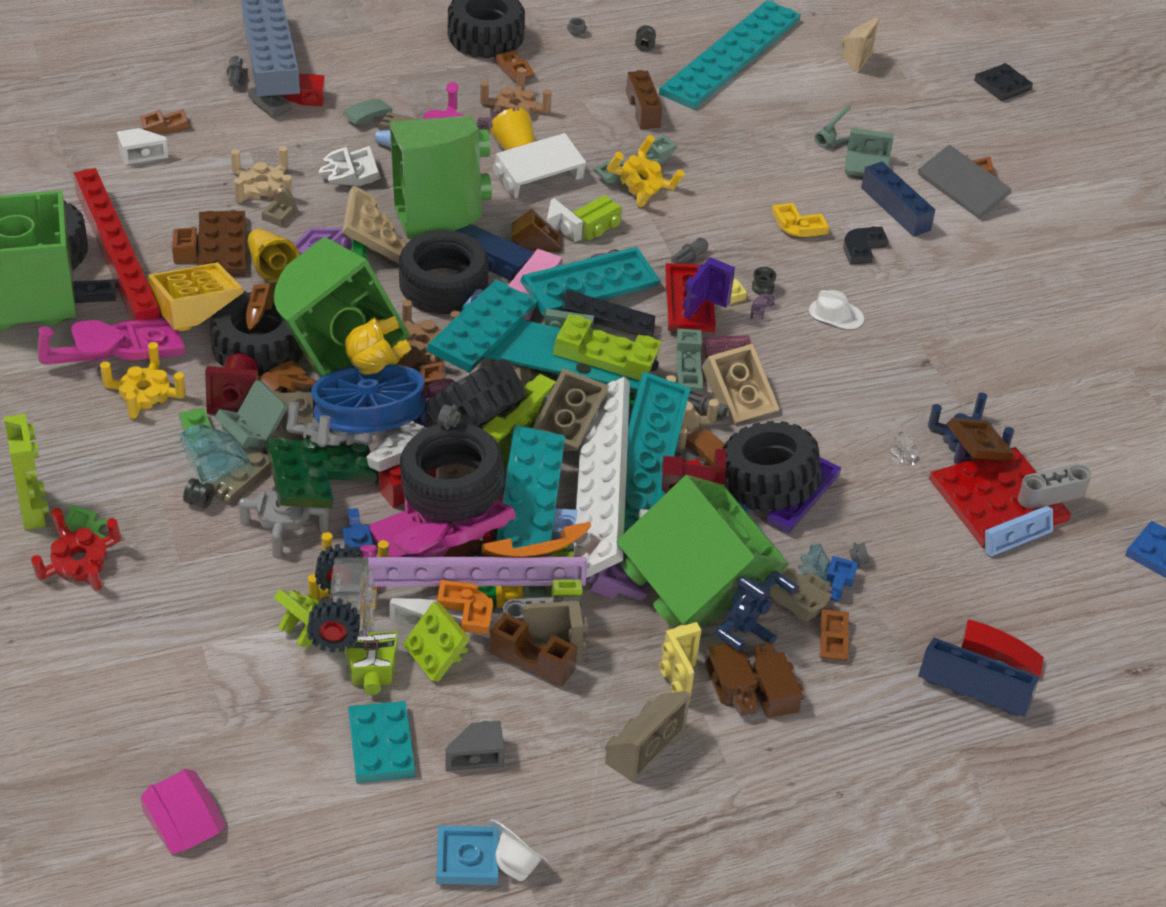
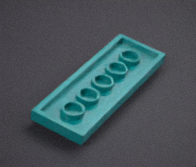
M638 247L524 274L520 280L530 297L537 300L536 306L543 316H545L546 309L561 311L563 294L566 289L597 299L607 300L657 287L661 281Z
M495 280L428 343L426 351L470 373L536 307L537 300L524 292L508 286L504 282Z
M515 425L502 502L514 509L516 518L508 521L506 526L497 529L496 541L511 538L513 549L551 541L565 442L564 435Z

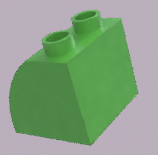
M471 116L389 122L394 209L407 239H413L422 233L434 230L455 231L481 218V201L491 200L492 198L489 173L480 174V158L490 156L488 130H479Z
M63 191L0 195V330L11 328L16 323L39 321L42 324L55 325L63 322L65 319L76 318L73 271Z
M325 236L286 265L277 281L274 293L276 309L319 378L335 370L354 366L347 355L345 347L346 338L354 328L368 323L373 318L380 321L382 319L386 320L389 317H396L399 329L384 335V339L391 348L410 336L367 259Z
M685 475L616 541L627 555L620 562L623 570L637 584L643 586L647 581L660 596L653 603L656 611L673 627H677L680 623L688 625L695 622L699 626H704L726 614L727 608L732 610L734 602L731 599L739 589L737 583L739 577L745 576L754 581H757L756 578H759L763 581L770 572L777 571L781 573L790 565L724 485Z

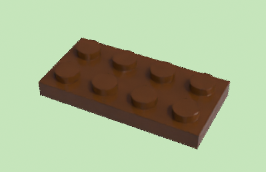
M245 211L199 212L198 266L218 262L231 276H246Z

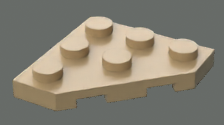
M353 186L349 191L342 233L350 239L364 244L369 249L386 256L389 260L399 263L400 253L407 244L404 238L400 239L394 231L396 229L395 225L387 214L382 215L377 208L379 203L375 197Z

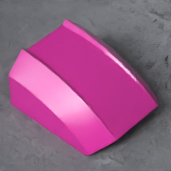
M183 769L181 772L157 784H150L141 796L143 813L170 854L187 850L219 834L226 828L212 797L194 770Z

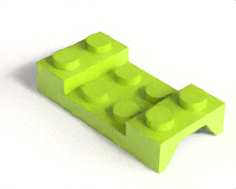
M572 314L568 315L556 337L553 355L636 380H640L643 372L650 373L654 360L658 358L662 341L650 336L638 334L634 342L625 337L607 334L602 330L590 329L592 320Z
M539 374L533 381H529L526 384V397L513 413H509L505 420L496 416L490 423H486L483 426L482 430L489 433L501 448L503 469L508 465L515 425L533 428L545 404L543 402L544 397L553 389L556 381Z
M26 413L3 417L24 530L45 527L44 516L50 514L47 499L41 500V497L46 496L44 482L38 481L36 471H32L36 470L34 459L40 458L37 442L31 443V440L36 439L33 423H27Z

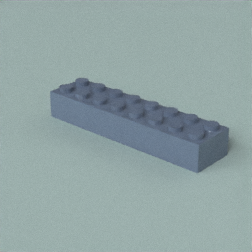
M241 0L242 22L256 96L299 94V70L283 0Z

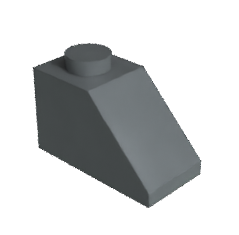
M501 721L471 723L445 748V771L504 766L505 747Z

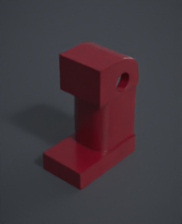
M715 449L713 466L683 464V457L663 456L661 478L663 492L667 493L673 488L670 485L673 483L677 484L685 475L724 485L726 450Z

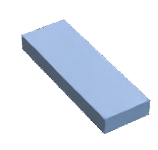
M1045 506L985 530L986 554L992 557L1053 532V509Z

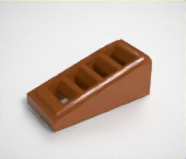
M197 228L173 229L172 253L174 264L197 262Z

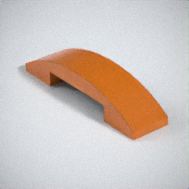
M589 521L566 526L560 531L561 539L513 549L511 538L486 543L481 548L482 554L489 557H546L575 543L590 529L591 524Z

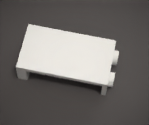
M563 133L496 153L493 171L503 182L506 191H509L513 198L516 199L519 195L520 185L565 171H569L575 180L583 178L586 161L568 136Z

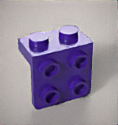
M709 257L704 265L701 264L694 277H690L685 285L687 296L683 303V309H685L684 317L690 319L705 300L727 308L731 302L735 267Z

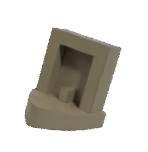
M287 188L281 190L275 196L273 202L261 212L262 220L282 227L293 215L298 213L295 199Z

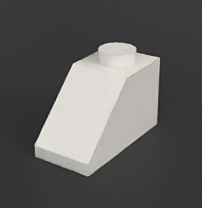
M140 128L117 132L119 151L124 165L168 158L166 137Z

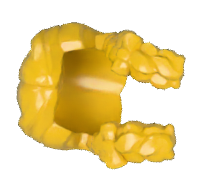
M395 316L380 321L373 318L368 323L354 328L347 336L345 341L347 355L351 363L359 369L360 373L364 375L378 373L386 365L397 364L404 355L411 351L412 348L406 340L398 342L397 345L391 348L384 339L385 334L399 329Z

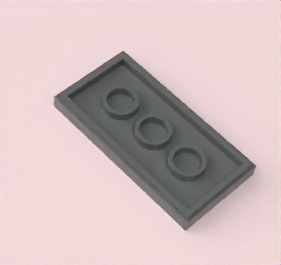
M950 144L918 169V174L979 219L1011 194L1009 186Z

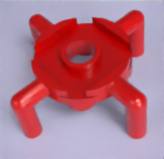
M54 508L51 514L56 530L61 537L51 544V564L44 566L40 555H35L31 558L36 577L39 580H43L57 573L64 579L70 578L79 582L88 580L93 590H100L103 584L99 573L103 569L105 560H107L106 548L119 543L122 539L117 520L115 518L107 520L106 524L109 535L101 539L88 528H80L77 531L71 532L66 525L62 510ZM78 552L86 553L85 557L80 560L72 559L73 555Z

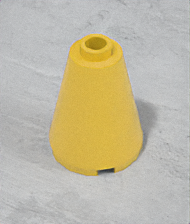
M512 108L499 113L492 121L493 126L492 128L490 127V132L505 151L535 142L532 118L528 111L523 108H519L520 111H513Z
M255 229L248 236L247 241L255 270L260 277L268 282H277L286 265L300 256L298 248L292 241L265 229Z

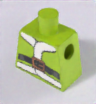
M398 631L359 633L357 642L353 643L350 649L345 646V658L351 683L354 686H364V692L368 695L380 693L381 685H390L393 682L398 655Z

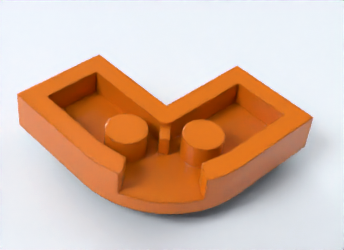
M441 580L437 602L441 603L445 609L463 611L461 628L464 632L489 635L493 609L492 598H488L487 595L479 591V585Z

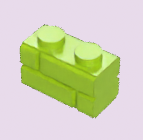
M603 195L572 213L583 221L582 238L585 241H589L594 237H600L611 228L618 227L621 223L622 208L615 201L612 202V199Z

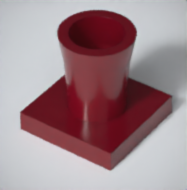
M233 354L226 359L224 367H206L207 414L216 415L219 409L238 413L254 382L258 380V366L251 357L245 354Z

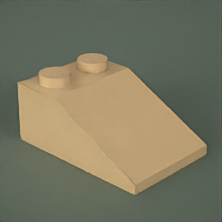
M753 344L709 356L703 364L702 369L710 389L720 403L728 405L727 414L734 424L780 410Z

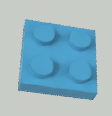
M438 826L436 884L498 885V864L495 853L499 843V833L493 827Z

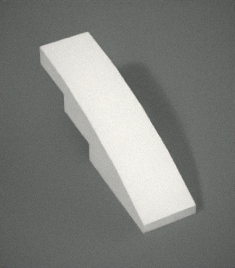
M392 598L390 601V621L414 629L430 605L437 601ZM446 609L461 627L463 611ZM492 613L490 630L500 619L501 615ZM489 631V635H488V634H478V635H481V636H484V637L490 639V631ZM465 632L469 638L473 635V633Z

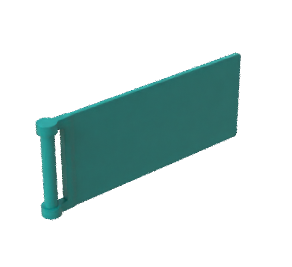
M470 303L465 304V305L463 306V308H462V311H463ZM522 320L485 357L493 360L506 359L511 364L560 374L562 369H566L606 385L625 377L630 382V391L637 392L640 380L590 366L591 370L587 374L578 372L576 366L580 362L553 355L555 340L561 328Z

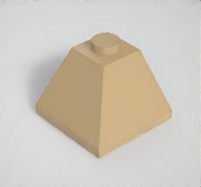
M874 18L854 28L843 39V57L854 72L858 73L873 53L878 18Z

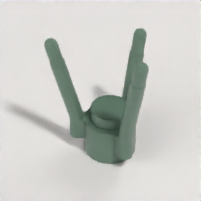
M847 105L829 124L815 134V141L820 147L825 148L829 145L833 148L838 144L849 141V137L836 140L837 132L833 126L851 108L850 105Z

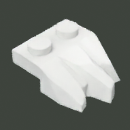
M370 146L351 153L348 152L347 147L330 152L323 158L328 165L321 167L319 170V175L322 179H328L329 183L362 186L381 179Z

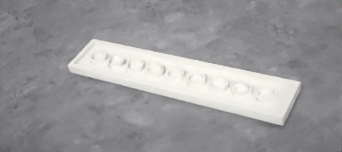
M625 377L607 384L609 385V390L580 445L576 505L578 513L575 524L590 521L591 527L574 543L573 557L587 558L586 578L623 561V550L616 541L624 534L630 394V382Z

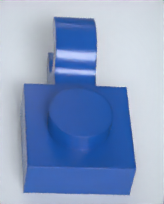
M358 508L347 509L349 527L342 528L344 546L345 544L349 545V550L355 547L358 549V553H363L360 550L361 546L373 545L369 525L361 526Z
M832 556L826 581L833 583L830 600L840 602L843 587H852L858 562Z

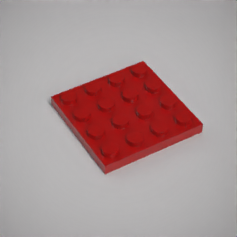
M1017 447L1010 448L1014 454L1009 461L976 458L930 472L929 480L982 548L985 547V530L1043 508L1029 509L1023 507L1018 502L1023 478L1026 475L1037 472ZM1062 502L1048 505V507L1053 509V526L1070 520L1071 513Z

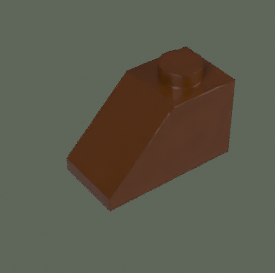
M532 209L511 223V238L515 244L530 251L540 249L546 252H560L562 250V235Z

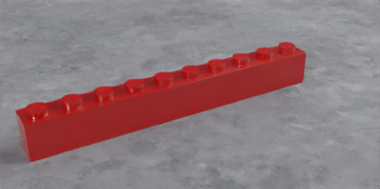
M84 169L73 172L77 197L113 279H115L117 289L131 321L160 318L158 304L97 169Z

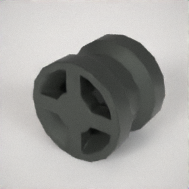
M648 25L637 29L635 45L639 50L650 51L654 48L656 39L655 29Z
M769 267L755 269L753 274L754 281L752 282L753 292L762 296L772 294L775 289L776 272Z
M191 478L184 490V502L187 504L196 503L203 509L208 508L214 496V485L207 482L203 484L199 479Z

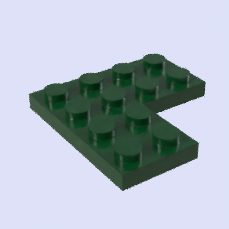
M286 438L267 439L266 449L280 506L332 509L334 498L329 479L376 482L377 471L369 467L367 456L371 453L369 445L357 443L346 445L340 443V445L320 447L317 443L308 439L302 441L288 440Z

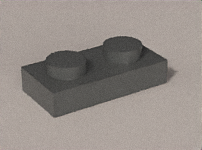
M255 87L248 89V97L273 117L291 109L290 101L282 95L256 96Z

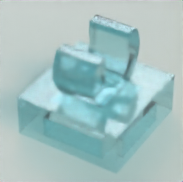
M821 544L811 545L809 553L800 557L804 565H798L797 568L803 576L811 572L825 581L830 560Z

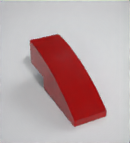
M967 620L961 648L996 661H1002L1012 667L1041 677L1044 657L1040 653L1002 630L974 620Z

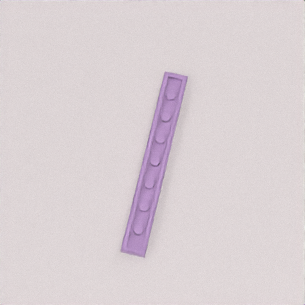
M366 557V586H440L441 580L472 583L479 586H553V580L580 579L581 586H586V557Z

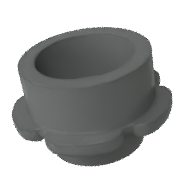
M572 18L567 25V29L572 35L580 36L585 33L587 26L583 19Z
M444 405L439 413L438 425L443 426L445 430H449L450 427L455 428L460 420V412H457L456 405L452 407Z
M854 543V548L849 549L851 560L858 562L859 567L862 568V565L869 563L865 543Z

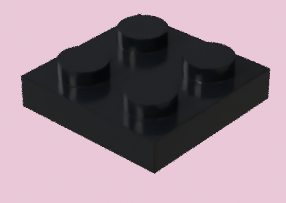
M1007 63L977 73L974 79L977 84L1001 102L1032 90L1033 86L1030 80Z

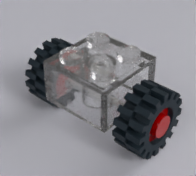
M335 544L334 549L328 546L326 547V552L322 550L317 558L315 578L317 585L321 584V590L325 591L328 588V594H330L331 598H328L327 604L324 600H321L318 606L315 604L312 607V611L309 613L307 633L309 640H313L315 647L321 644L320 650L325 651L326 647H329L330 652H335V648H339V651L342 652L345 651V646L350 649L353 643L357 642L358 637H368L369 625H374L375 623L374 608H371L376 607V591H373L372 587L375 584L374 569H369V558L363 557L362 553L358 554V549L355 547L349 550V545L346 544L344 548H340V544Z

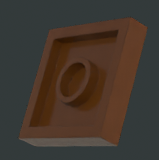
M951 418L947 424L972 458L1009 461L1014 454L986 420Z

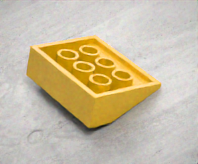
M218 262L148 275L149 287L158 304L159 312L172 328L178 331H186L191 329V326L201 324L243 293V288Z

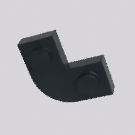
M882 226L856 228L849 231L844 238L843 244L849 264L872 263L873 255L870 249L887 247L888 238Z

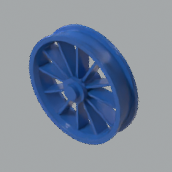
M399 364L386 365L380 372L367 375L360 373L359 369L355 366L335 370L321 377L312 387V398L317 403L314 408L315 419L319 423L321 415L331 417L329 429L346 433H372L403 426L417 419L426 409V398L422 393L425 386L424 378L417 370Z

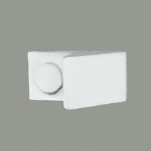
M555 198L552 199L547 223L556 231H561L573 242L581 240L583 221Z

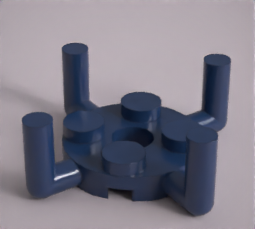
M978 393L971 417L958 413L955 414L954 418L981 420L988 397L987 394ZM939 404L932 405L928 428L943 434L944 443L946 441L949 444V449L955 453L953 460L955 464L962 463L965 457L971 458L972 456L947 424L939 422L942 407ZM1005 427L1002 439L1010 447L1014 429L1012 427Z
M777 571L770 572L763 581L759 578H756L757 581H754L745 576L739 577L737 580L739 589L731 599L734 602L732 610L727 608L726 620L716 629V636L739 652L744 649L746 643L730 632L732 628L745 634L751 631L767 643L771 642L773 644L777 636L757 623L760 615H765L771 608L772 601L769 600L770 588L776 583L794 595L799 590V585Z

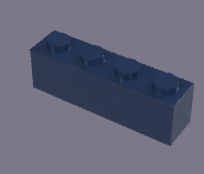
M883 161L865 167L861 189L913 237L931 231L936 209Z
M473 224L455 230L467 234L479 242L488 255L489 271L509 281L515 278L534 254V252Z
M935 637L926 648L918 677L925 679L930 684L942 685L952 689L956 694L968 695L978 699L985 705H994L1005 709L1011 715L1023 717L1026 716L1032 704L1040 679L1039 676Z

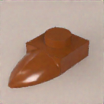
M271 283L253 285L246 313L247 326L250 330L260 321L265 310L272 308L275 285Z
M302 374L278 375V385L286 387L288 392L311 389L317 381Z

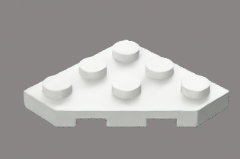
M412 421L391 431L367 456L369 467L380 472L400 464V456L404 447L411 438L426 429V427Z

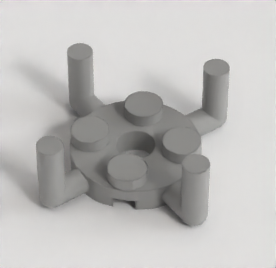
M289 402L286 430L289 433L303 435L305 439L310 435V441L317 443L320 447L340 445V441L347 440L346 445L353 443L369 445L372 443L373 432L360 434L329 429L331 418L329 416L321 415L319 423L315 418H312V423L305 425L297 424L299 403Z
M275 486L272 487V491L266 494L265 491L261 493L258 499L242 498L239 501L240 523L246 526L251 523L250 509L257 510L258 518L264 528L273 529L271 540L274 558H281L283 556V531L300 530L310 515H317L319 517L320 532L325 533L330 530L328 508L290 506L287 509H280Z

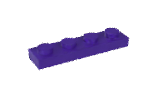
M820 457L821 482L812 496L809 495L808 500L803 503L799 502L793 508L786 507L782 511H775L773 509L768 514L767 522L790 533L838 478L842 467Z

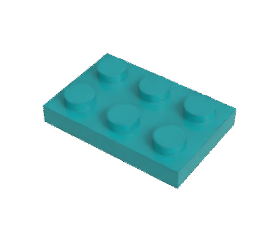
M406 701L348 706L356 783L415 777Z

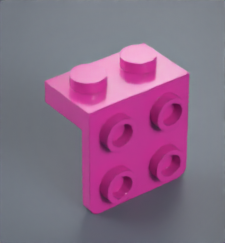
M405 498V511L371 523L369 528L371 535L377 543L382 540L389 543V557H407L411 554L405 553L394 545V536L415 525L435 523L437 520L417 512L409 505Z

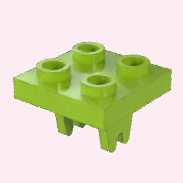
M279 589L273 598L287 610L278 629L282 632L290 633L301 620L306 625L296 644L307 649L313 643V640H309L307 633L309 613L315 604L318 606L319 601L308 594L304 596L294 589L291 592Z
M433 602L403 642V645L430 680L439 682L453 662H460L462 660L460 654H465L469 651L466 645L470 638L441 603Z

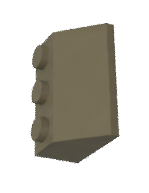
M562 369L532 429L564 435L563 452L578 450L609 390V385Z
M681 691L660 694L653 702H647L641 713L635 719L631 718L618 736L614 735L609 739L605 746V764L633 782L685 730L690 693Z

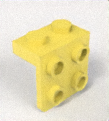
M697 622L680 625L666 631L665 641L662 644V661L659 662V667L663 677L668 678L672 693L687 691L691 696L694 678L692 667L696 666L701 629Z

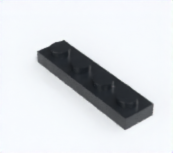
M567 289L563 294L561 311L594 316V323L637 336L638 334L650 337L654 335L655 315Z

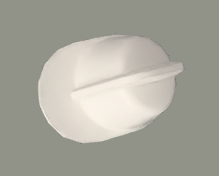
M821 290L818 294V299L809 308L810 315L814 319L842 329L854 330L860 328L864 323L863 313L848 302L844 293L837 290Z
M490 819L492 827L501 835L495 855L496 862L504 873L518 881H524L540 861L548 863L546 858L534 852L511 830L498 821Z

